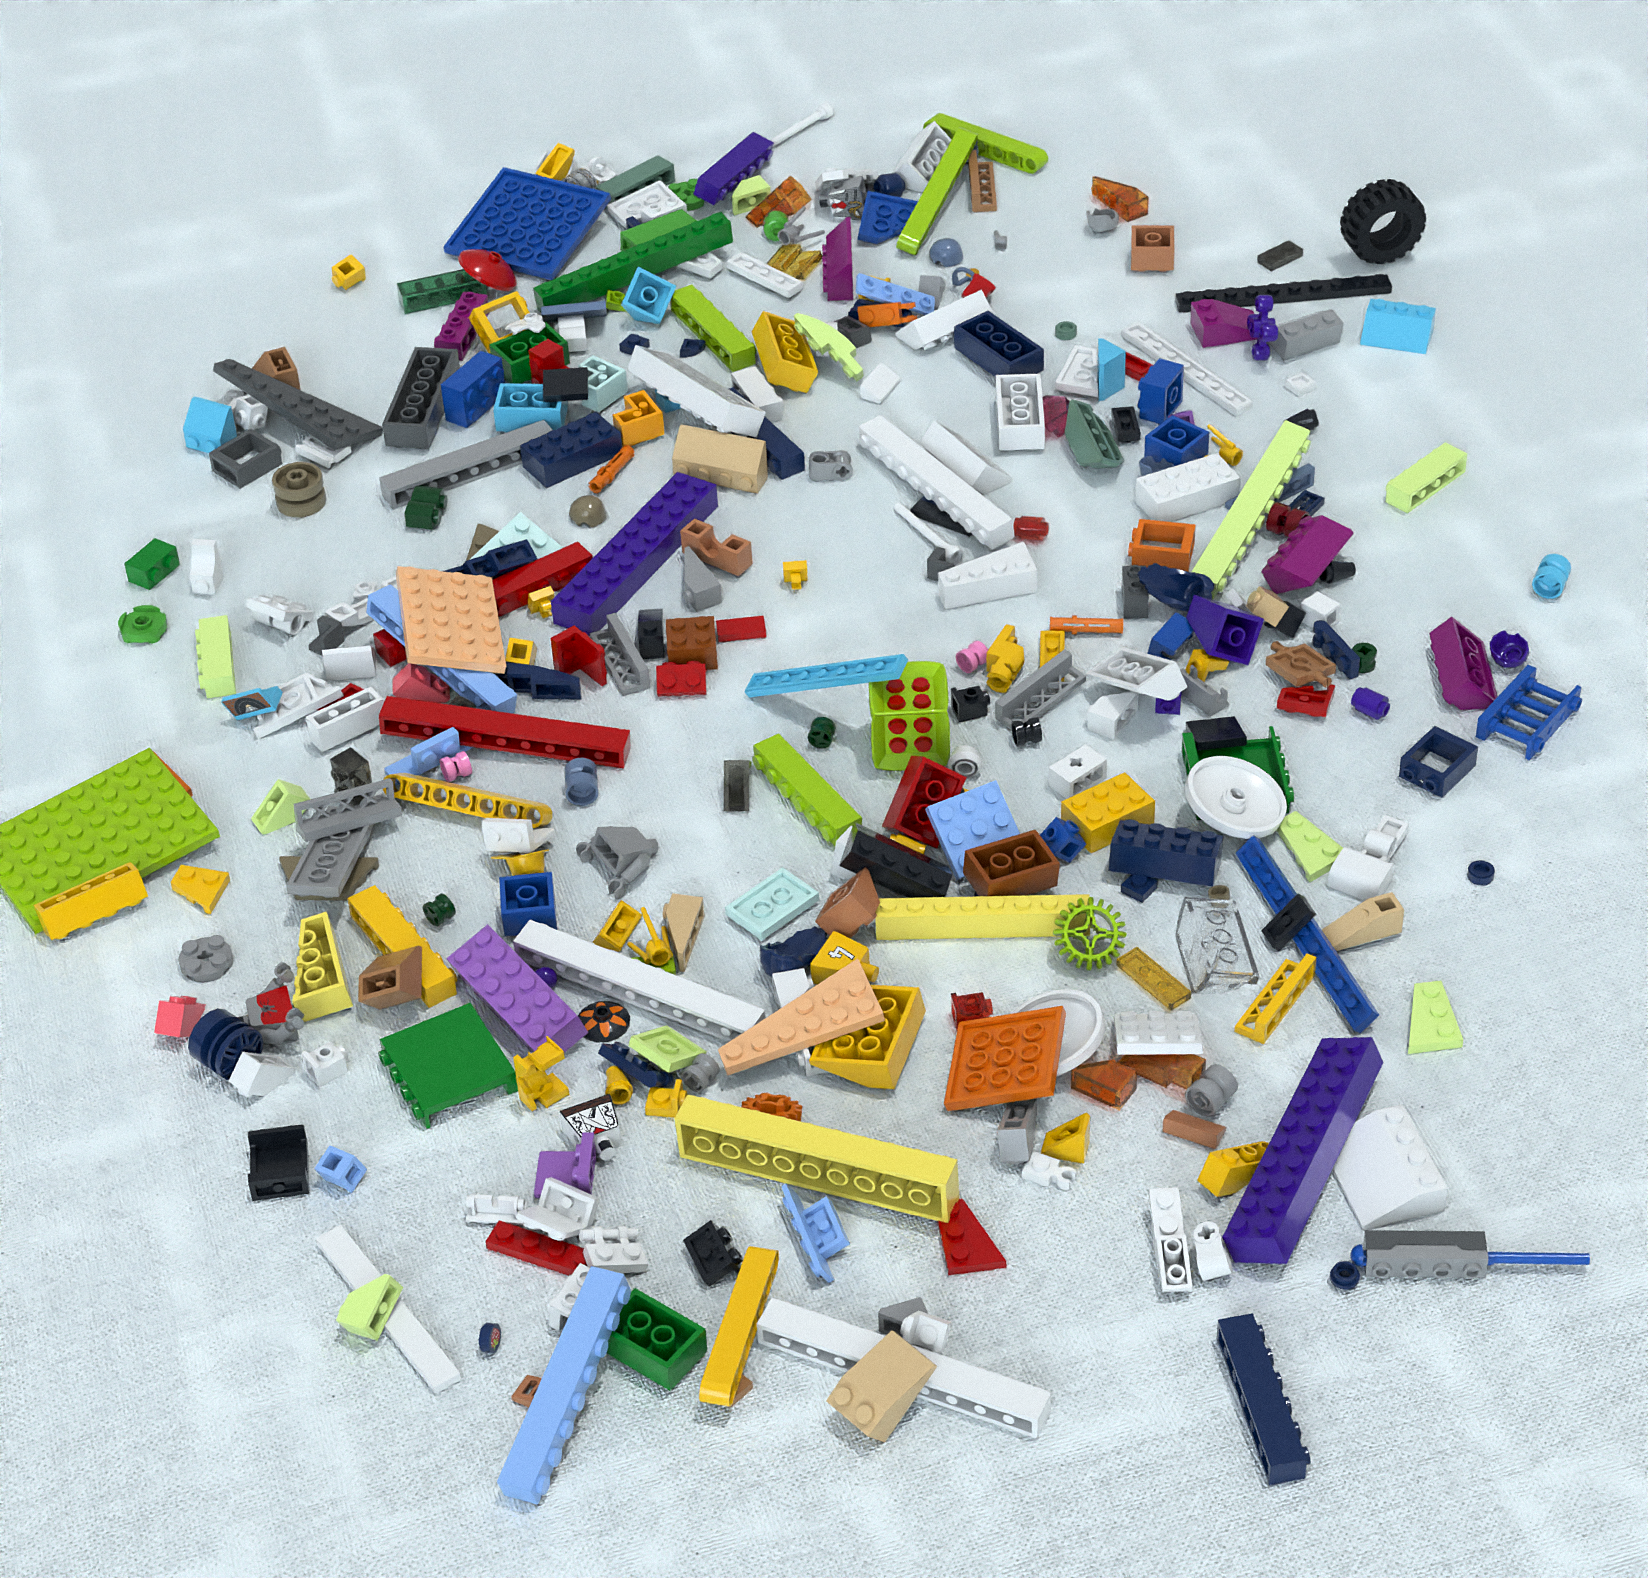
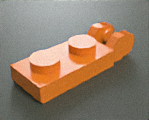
M892 302L858 306L859 322L869 327L912 322L917 319V316L908 315L902 317V309H912L916 305L915 302Z

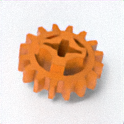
M762 1093L755 1095V1098L747 1097L746 1101H742V1108L758 1110L775 1116H783L800 1122L802 1119V1105H799V1101H791V1097L785 1095Z

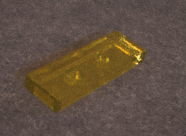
M1138 947L1117 958L1116 966L1170 1011L1191 999V991Z

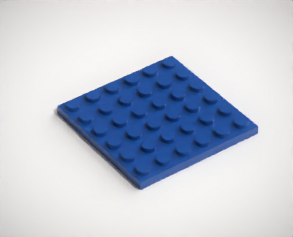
M503 167L443 246L444 252L459 257L462 251L468 249L494 251L501 255L502 259L508 263L513 271L553 280L608 205L611 195L608 192Z

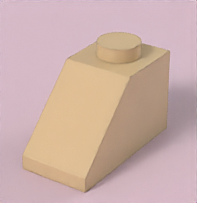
M1261 586L1249 595L1246 605L1253 614L1264 618L1266 622L1274 627L1277 626L1289 608L1276 593Z

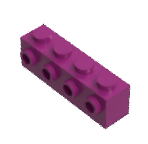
M463 292L460 299L456 301L453 311L449 313L446 323L442 325L439 335L435 337L434 348L457 349L459 361H463L477 336L469 316L474 308L489 303L488 295Z

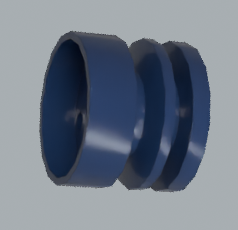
M219 1008L209 1011L200 1018L194 1026L188 1042L190 1055L227 1081H229L242 1052L261 1054L263 1049L262 1035L256 1029L242 1022L226 1009Z

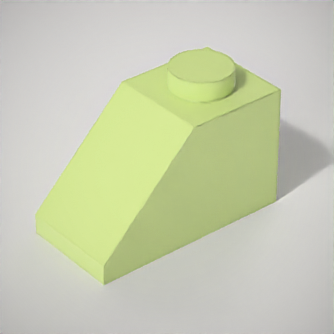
M760 175L742 180L732 194V211L734 215L771 204L770 186Z
M278 779L251 820L262 834H268L294 823L293 804L310 800V798L301 786Z
M384 1274L348 1294L344 1304L340 1307L336 1321L351 1333L378 1341L403 1286L390 1275Z

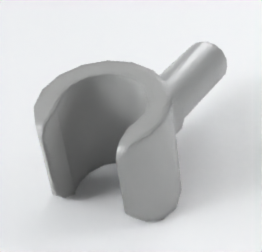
M995 230V248L1006 249L1007 236H1000L999 232Z

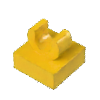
M806 560L783 562L784 582H791L792 590L801 589V581H808Z
M551 586L529 593L528 608L531 614L540 612L543 619L552 616L550 610L554 592Z

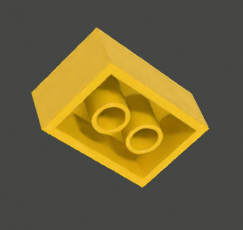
M1124 772L1061 801V819L1064 821L1071 820L1079 827L1078 833L1086 843L1084 847L1090 853H1093L1111 844L1120 820L1131 819L1143 824H1153L1155 820V800Z

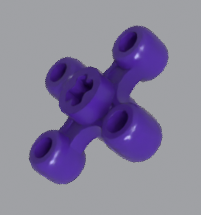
M1258 295L1255 299V309L1259 314H1250L1248 316L1247 328L1250 337L1257 338V343L1252 346V358L1254 360H1267L1270 356V346L1266 342L1277 340L1278 327L1274 318H1268V312H1271L1273 309V297L1270 295Z

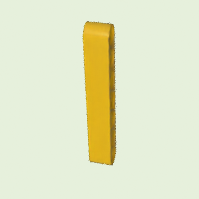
M409 773L390 774L383 779L390 778L393 781L394 798L483 818L531 820L533 828L548 825L553 817L551 808L540 802ZM396 779L400 782L399 790L395 786ZM419 784L423 787V795H420L418 792ZM442 789H444L447 794L445 801L441 797ZM465 794L469 796V806L464 802ZM489 799L493 803L492 811H490L487 806V802ZM512 804L517 809L516 816H513L511 813ZM535 810L540 813L539 822L534 817Z
M748 1246L702 1377L699 1391L700 1402L732 1406L757 1332V1322L763 1314L779 1262L778 1250Z

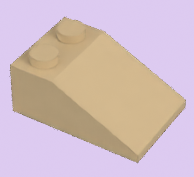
M892 1330L842 1376L826 1402L868 1437L886 1442L937 1368V1365Z

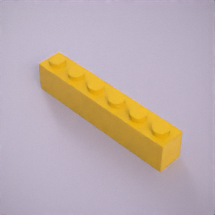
M374 885L347 898L351 918L383 955L415 946L422 947L421 1000L428 1008L457 994L455 983L458 980L454 970L444 965L438 952L434 953L431 950L425 937L421 938L417 934L413 923H408L404 919L400 908H395L391 904V900L385 892L382 893Z

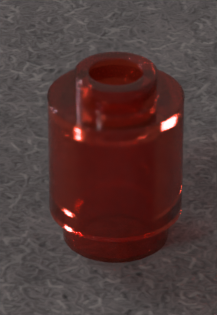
M1016 517L1013 524L1014 535L1019 536V539L1042 541L1044 536H1048L1049 523L1045 522L1044 517Z

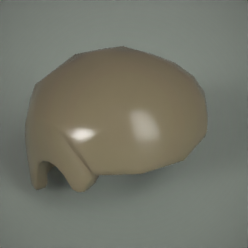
M592 495L577 498L571 504L569 510L570 518L578 526L581 523H586L589 527H595L606 519L607 514L602 501Z

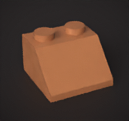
M866 867L829 895L815 922L829 936L835 931L848 938H852L862 924L867 926L876 918L877 914L875 911L880 901L870 872Z

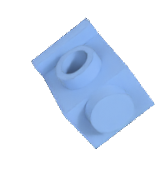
M333 1146L328 1147L314 1168L324 1180L343 1187L351 1193L367 1171V1168L354 1155Z

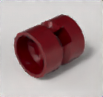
M1276 502L1268 514L1266 529L1278 535L1284 533L1285 537L1289 538L1288 535L1300 525L1299 521L1309 516V513L1297 508L1291 510L1290 506Z

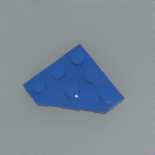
M867 191L857 240L879 244L901 234L918 201Z

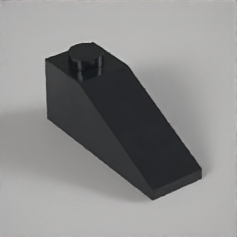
M663 608L639 610L638 640L642 659L665 658Z

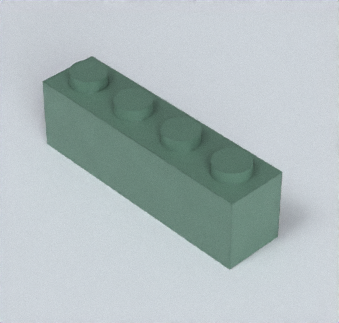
M657 155L596 186V190L610 193L611 200L608 203L610 204L657 181H661L668 186L675 182L674 164Z

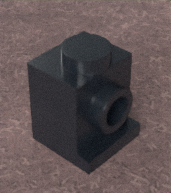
M979 685L958 691L956 687L951 688V708L959 722L988 716L987 705H990V696L987 690L982 691Z

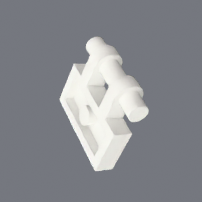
M625 1225L615 1226L614 1229H602L601 1226H591L590 1229H581L579 1231L580 1241H590L591 1243L585 1244L583 1255L589 1268L593 1266L617 1273L646 1272L648 1262L641 1243H629V1240H636L638 1237L636 1228H627ZM604 1241H615V1243H604Z

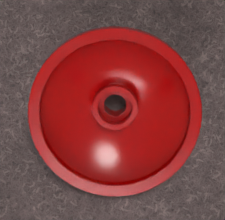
M468 249L460 253L458 261L461 267L477 281L500 291H512L517 284L515 274L500 254L483 249Z

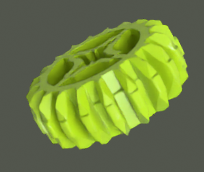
M1093 897L1088 898L1087 905L1084 904L1082 898H1079L1077 900L1078 908L1070 902L1067 906L1071 913H1068L1066 910L1060 911V915L1065 921L1061 919L1055 920V924L1062 927V929H1055L1053 931V935L1061 936V939H1057L1054 942L1055 946L1064 945V948L1059 951V955L1062 956L1068 952L1070 954L1066 960L1068 964L1072 962L1073 958H1076L1078 961L1075 967L1079 969L1082 962H1086V970L1088 971L1092 968V962H1095L1097 969H1101L1102 959L1107 965H1110L1112 959L1109 954L1118 958L1120 953L1115 947L1124 948L1125 943L1119 941L1118 938H1125L1127 936L1126 932L1118 931V929L1125 926V922L1116 923L1115 921L1121 916V913L1116 912L1111 915L1109 912L1114 907L1112 904H1109L1106 910L1103 909V899H1100L1097 906H1094ZM1086 913L1084 926L1068 929L1069 923L1074 917ZM1094 913L1103 917L1111 930L1100 928L1096 924ZM1089 924L1090 928H1093V931H1096V934H1098L1094 935L1090 946L1089 940L1086 939L1087 936L1084 937L1082 933L1086 932ZM1068 937L1082 941L1085 954L1077 951L1070 943ZM1111 939L1110 945L1105 951L1093 955L1096 941Z

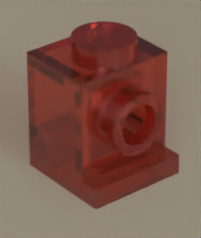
M983 992L961 996L951 993V1014L956 1031L958 1030L959 1022L988 1018L989 1015H993L991 999H985Z

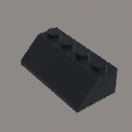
M856 822L852 826L839 866L855 874L866 867L870 872L873 882L907 898L945 897L952 878L949 866Z

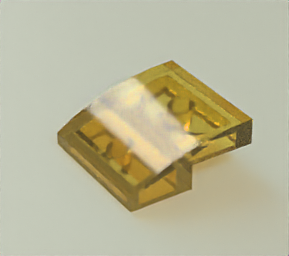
M800 244L782 245L766 264L798 280H804L821 261L822 254L821 251H802Z

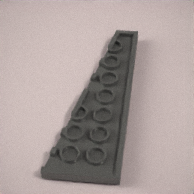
M225 359L224 361L214 363L213 372L333 450L382 436L383 427L236 362L233 359Z

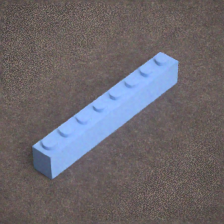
M390 584L368 595L366 613L405 647L398 590ZM426 665L473 708L506 713L515 712L517 694L492 672Z
M593 1266L590 1267L497 1480L505 1496L538 1505L542 1495L547 1493L551 1473L554 1467H557L561 1461L562 1447L565 1440L569 1439L572 1435L574 1419L577 1412L583 1409L586 1391L589 1384L592 1385L595 1381L600 1359L607 1353L609 1337L612 1331H615L618 1327L619 1314L623 1305H626L630 1299L631 1288L624 1274Z

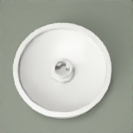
M1228 756L1205 758L1192 767L1185 782V795L1190 807L1205 823L1224 834L1243 839H1250L1253 835L1257 838H1263L1274 833L1285 817L1287 810L1286 799L1277 782L1265 771L1247 761Z
M1060 989L1045 992L1027 1000L1011 1013L1063 1006L1066 1018L1057 1076L1076 1068L1086 1061L1098 1048L1105 1033V1017L1099 1004L1092 996L1082 991Z

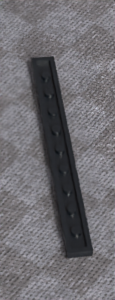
M1375 274L1372 276H1354L1306 282L1294 281L1284 284L1272 283L1262 286L1250 285L1240 288L1228 287L1218 290L1207 289L1196 292L1185 291L1183 293H1175V302L1180 313L1191 312V302L1202 299H1214L1238 307L1255 306V299L1258 295H1270L1273 297V304L1389 294L1392 293V284L1387 274Z

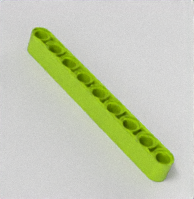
M958 127L905 224L896 244L897 249L916 256L976 144L978 134Z

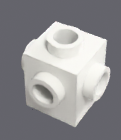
M250 395L239 397L236 402L234 422L244 430H255L265 427L268 407Z

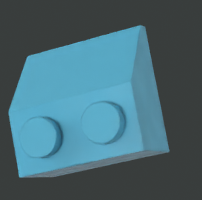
M194 396L191 399L183 426L186 447L209 453L237 437L232 407Z

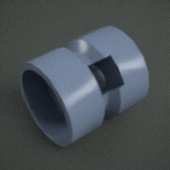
M587 758L570 760L564 768L566 798L574 805H589L598 797L597 766Z

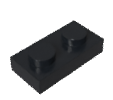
M1134 406L1111 408V417L1118 442L1140 440L1141 432Z
M1298 893L1261 931L1271 946L1280 951L1316 913L1306 898Z

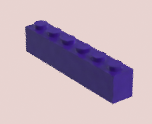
M752 132L698 177L693 195L712 205H716L720 200L723 201L727 194L734 192L742 180L751 177L755 170L760 169L766 161H770L773 156L772 147L774 142Z

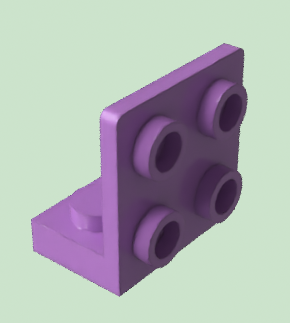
M582 1132L581 1144H576V1151L539 1152L534 1187L535 1198H540L545 1180L550 1177L592 1195L597 1157L594 1132Z

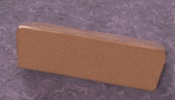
M1172 1110L1163 1119V1132L1213 1149L1218 1147L1226 1131L1225 1126L1176 1110Z

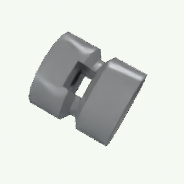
M1213 1064L1202 1073L1199 1080L1194 1081L1187 1088L1185 1098L1189 1106L1196 1113L1204 1117H1211L1220 1109L1224 1102H1227L1238 1090V1084L1233 1074L1227 1068Z

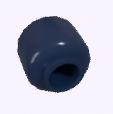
M897 173L881 174L874 181V192L901 197L905 191V182Z

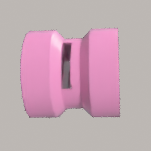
M974 641L968 645L967 649L960 650L955 657L960 669L965 673H971L978 668V665L985 664L988 648L982 642Z
M465 751L456 753L455 757L452 758L447 756L439 759L442 774L447 782L456 780L458 776L466 777L472 774L471 763Z

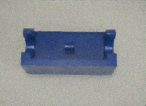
M1175 612L1152 637L1147 654L1171 660L1169 657L1164 656L1162 651L1174 656L1182 644L1193 636L1194 630L1187 618Z

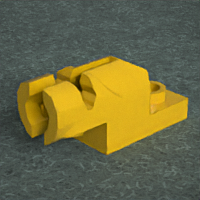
M1008 624L1004 626L986 653L987 672H989L986 676L989 677L986 683L992 690L999 693L1007 692L1012 685V681L1016 679L1018 672L1024 665V649L1017 644L1018 639L1015 637V626Z

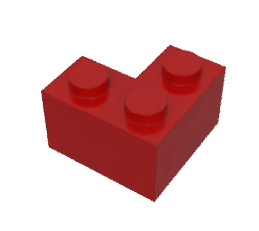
M549 339L528 350L532 384H543V370L569 368L565 366L563 347Z

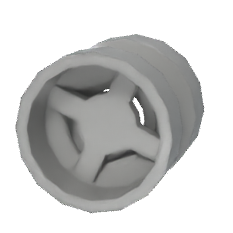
M701 1053L693 1060L692 1066H688L682 1072L681 1078L689 1089L700 1093L708 1086L709 1080L714 1079L718 1075L720 1068L711 1056Z

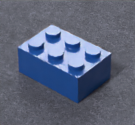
M479 351L441 384L446 421L468 428L495 405L500 383H505L502 358Z

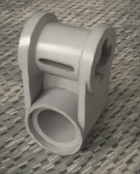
M844 450L812 452L809 455L810 479L819 482L824 480H847L853 474L850 454Z

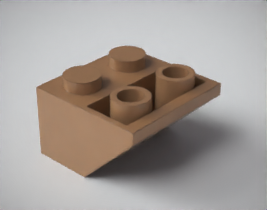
M286 347L264 352L252 367L254 370L301 390L297 368Z
M415 946L377 957L359 975L358 1002L377 1009H384L421 999L422 947Z

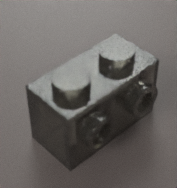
M350 747L330 759L332 767L330 773L336 788L334 793L372 783L369 761ZM362 795L354 796L349 804L351 806L359 805L364 797Z

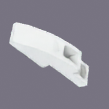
M1178 1187L1149 1189L1152 1238L1162 1292L1192 1291L1186 1234H1184L1179 1189Z

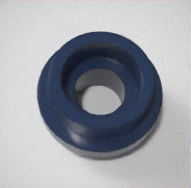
M1349 1261L1336 1263L1330 1271V1281L1337 1288L1352 1289L1359 1283L1360 1273L1357 1267Z

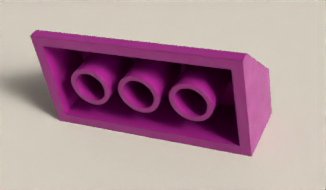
M846 217L826 236V244H822L823 293H828V301L853 300L851 217Z
M1323 515L1316 517L1307 516L1300 520V525L1288 535L1289 538L1278 547L1276 554L1267 560V565L1261 571L1271 590L1276 594L1312 586L1354 534L1352 529Z
M1451 616L1429 633L1432 643L1430 647L1435 656L1434 663L1439 672L1438 680L1443 689L1442 696L1448 704H1454L1460 710L1487 709L1498 696L1484 642Z

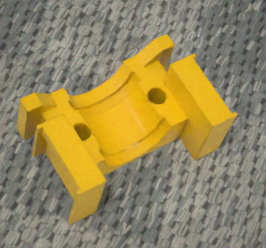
M546 1036L547 1042L538 1046L537 1050L533 1053L528 1052V1056L523 1059L519 1055L513 1057L519 1099L532 1112L537 1109L534 1102L536 1099L548 1109L552 1104L570 1095L569 1088L554 1073L547 1075L545 1072L551 1066L565 1059L564 1051L548 1036Z

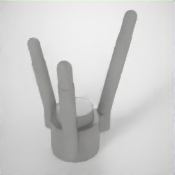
M805 206L786 222L784 228L778 232L779 241L783 245H789L792 242L797 244L800 241L825 234V231L821 230L799 236V231L804 228V224L797 227L792 224L806 210Z

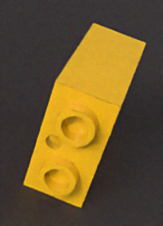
M518 291L474 308L469 316L471 324L489 354V344L512 336L513 333L498 338L485 314L512 304L520 320L525 318L524 316L530 312L527 309L525 299L519 295Z

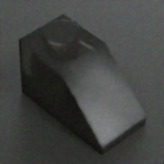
M724 760L723 811L749 812L752 788V762L750 760Z

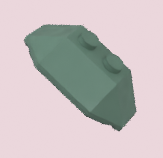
M1072 399L1069 402L1065 436L1070 448L1074 452L1076 461L1081 466L1096 469L1120 466L1125 460L1110 430L1100 417L1092 412L1094 409L1090 404Z

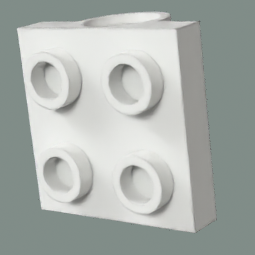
M259 595L258 598H248L246 605L247 608L252 609L254 620L292 635H297L302 630L305 621H312L314 612L305 609L306 605L298 602H286L287 598L280 595H273L272 598L265 595Z

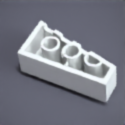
M1023 541L939 572V597L944 608L950 609L1036 593L1037 569Z

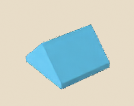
M637 267L621 305L635 321L660 324L676 285Z
M1098 338L1097 378L1099 401H1104L1125 388L1126 351L1103 338Z

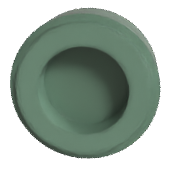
M1069 321L1060 322L1055 326V336L1061 340L1074 339L1077 336V326Z

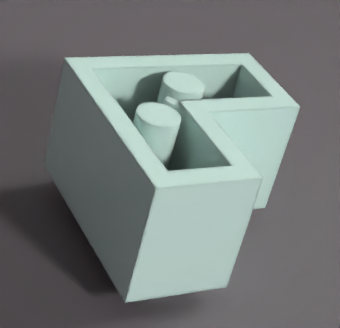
M594 355L578 365V368L588 367V400H582L583 406L599 413L628 392L625 369Z

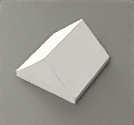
M372 646L322 650L327 681L376 677V650Z

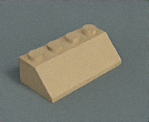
M680 425L672 456L673 475L680 472L717 484V486L759 493L768 479L766 441Z

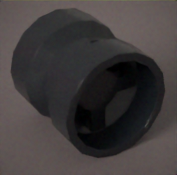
M1038 717L1029 718L1024 723L1020 720L1012 721V736L1016 746L1024 745L1026 741L1033 743L1042 741V730Z

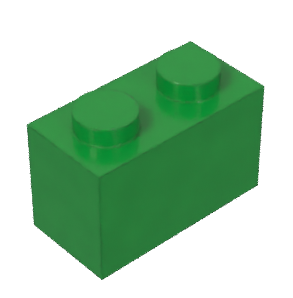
M154 538L126 561L124 565L128 582L151 590L176 569L180 562L176 546Z

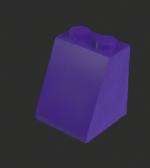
M1194 595L1186 618L1206 653L1211 656L1249 665L1264 618L1230 604Z

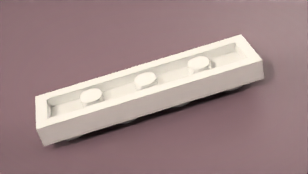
M742 252L726 261L727 269L787 298L803 289L802 281Z

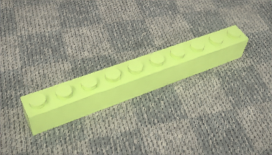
M1286 420L1283 422L1193 568L1192 572L1204 574L1213 581L1214 590L1211 592L1213 600L1218 591L1223 592L1227 584L1226 578L1228 576L1232 577L1234 574L1237 560L1241 561L1247 549L1246 545H1251L1255 538V530L1262 528L1265 514H1269L1275 503L1274 499L1280 498L1284 489L1283 484H1288L1292 477V469H1297L1300 465L1302 453L1306 454L1311 445V441L1308 440L1311 430Z

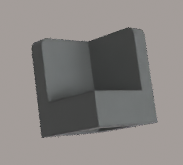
M936 547L927 559V579L938 581L939 572L955 567L954 564L945 561V548Z
M322 615L317 619L319 636L308 647L309 650L322 655V650L339 647L345 641L342 623Z

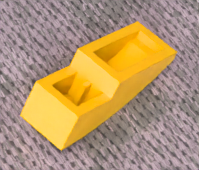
M557 143L535 174L564 182L575 150Z

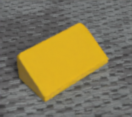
M620 900L598 932L593 943L619 952L642 917V914Z

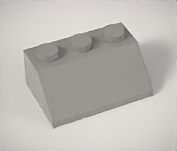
M1333 309L1316 312L1277 325L1278 338L1274 342H1269V344L1285 361L1340 343L1344 322Z

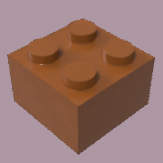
M714 616L666 619L668 662L680 665L686 664L689 661H699L701 664L705 663L706 670L718 669Z

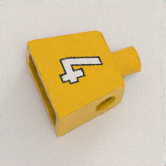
M835 931L832 932L810 964L811 978L813 984L816 985L856 959H859L870 982L876 981L879 967L870 964L869 949L866 946Z

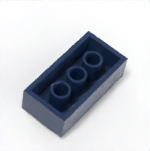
M985 311L954 326V348L994 377L996 375L1038 374L1044 371V348L990 311Z
M594 412L521 444L522 466L544 487L549 488L611 460L621 450L622 441L621 432L599 413Z
M1131 819L1120 820L1110 845L1108 871L1213 887L1221 865L1224 835H1217L1212 831H1191L1186 827L1170 828L1159 823L1149 825Z

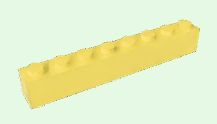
M1089 894L879 898L880 904L875 911L877 914L875 918L876 940L1061 937L1053 935L1055 929H1062V927L1055 924V920L1061 919L1065 921L1060 915V911L1066 910L1068 913H1071L1067 906L1070 902L1078 908L1077 900L1082 898L1084 904L1087 905L1090 896ZM1086 913L1074 917L1070 921L1068 929L1084 926ZM1090 924L1086 932H1082L1084 936H1090Z

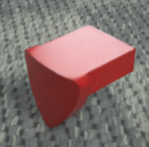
M975 273L972 277L973 280L962 292L961 297L965 298L982 290L987 299L996 287L989 280Z

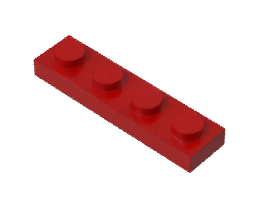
M500 1220L485 1241L486 1248L568 1276L573 1274L580 1263L587 1266L583 1255L584 1248L555 1240L549 1236Z

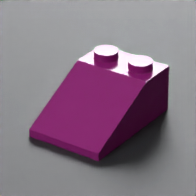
M1202 299L1191 302L1190 324L1202 348L1257 340V338L1250 337L1247 328L1248 316L1255 314L1252 310L1214 299Z

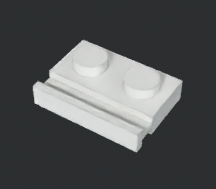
M312 435L302 441L303 444L295 446L296 453L327 468L331 467V463H337L351 453L350 446L333 450Z

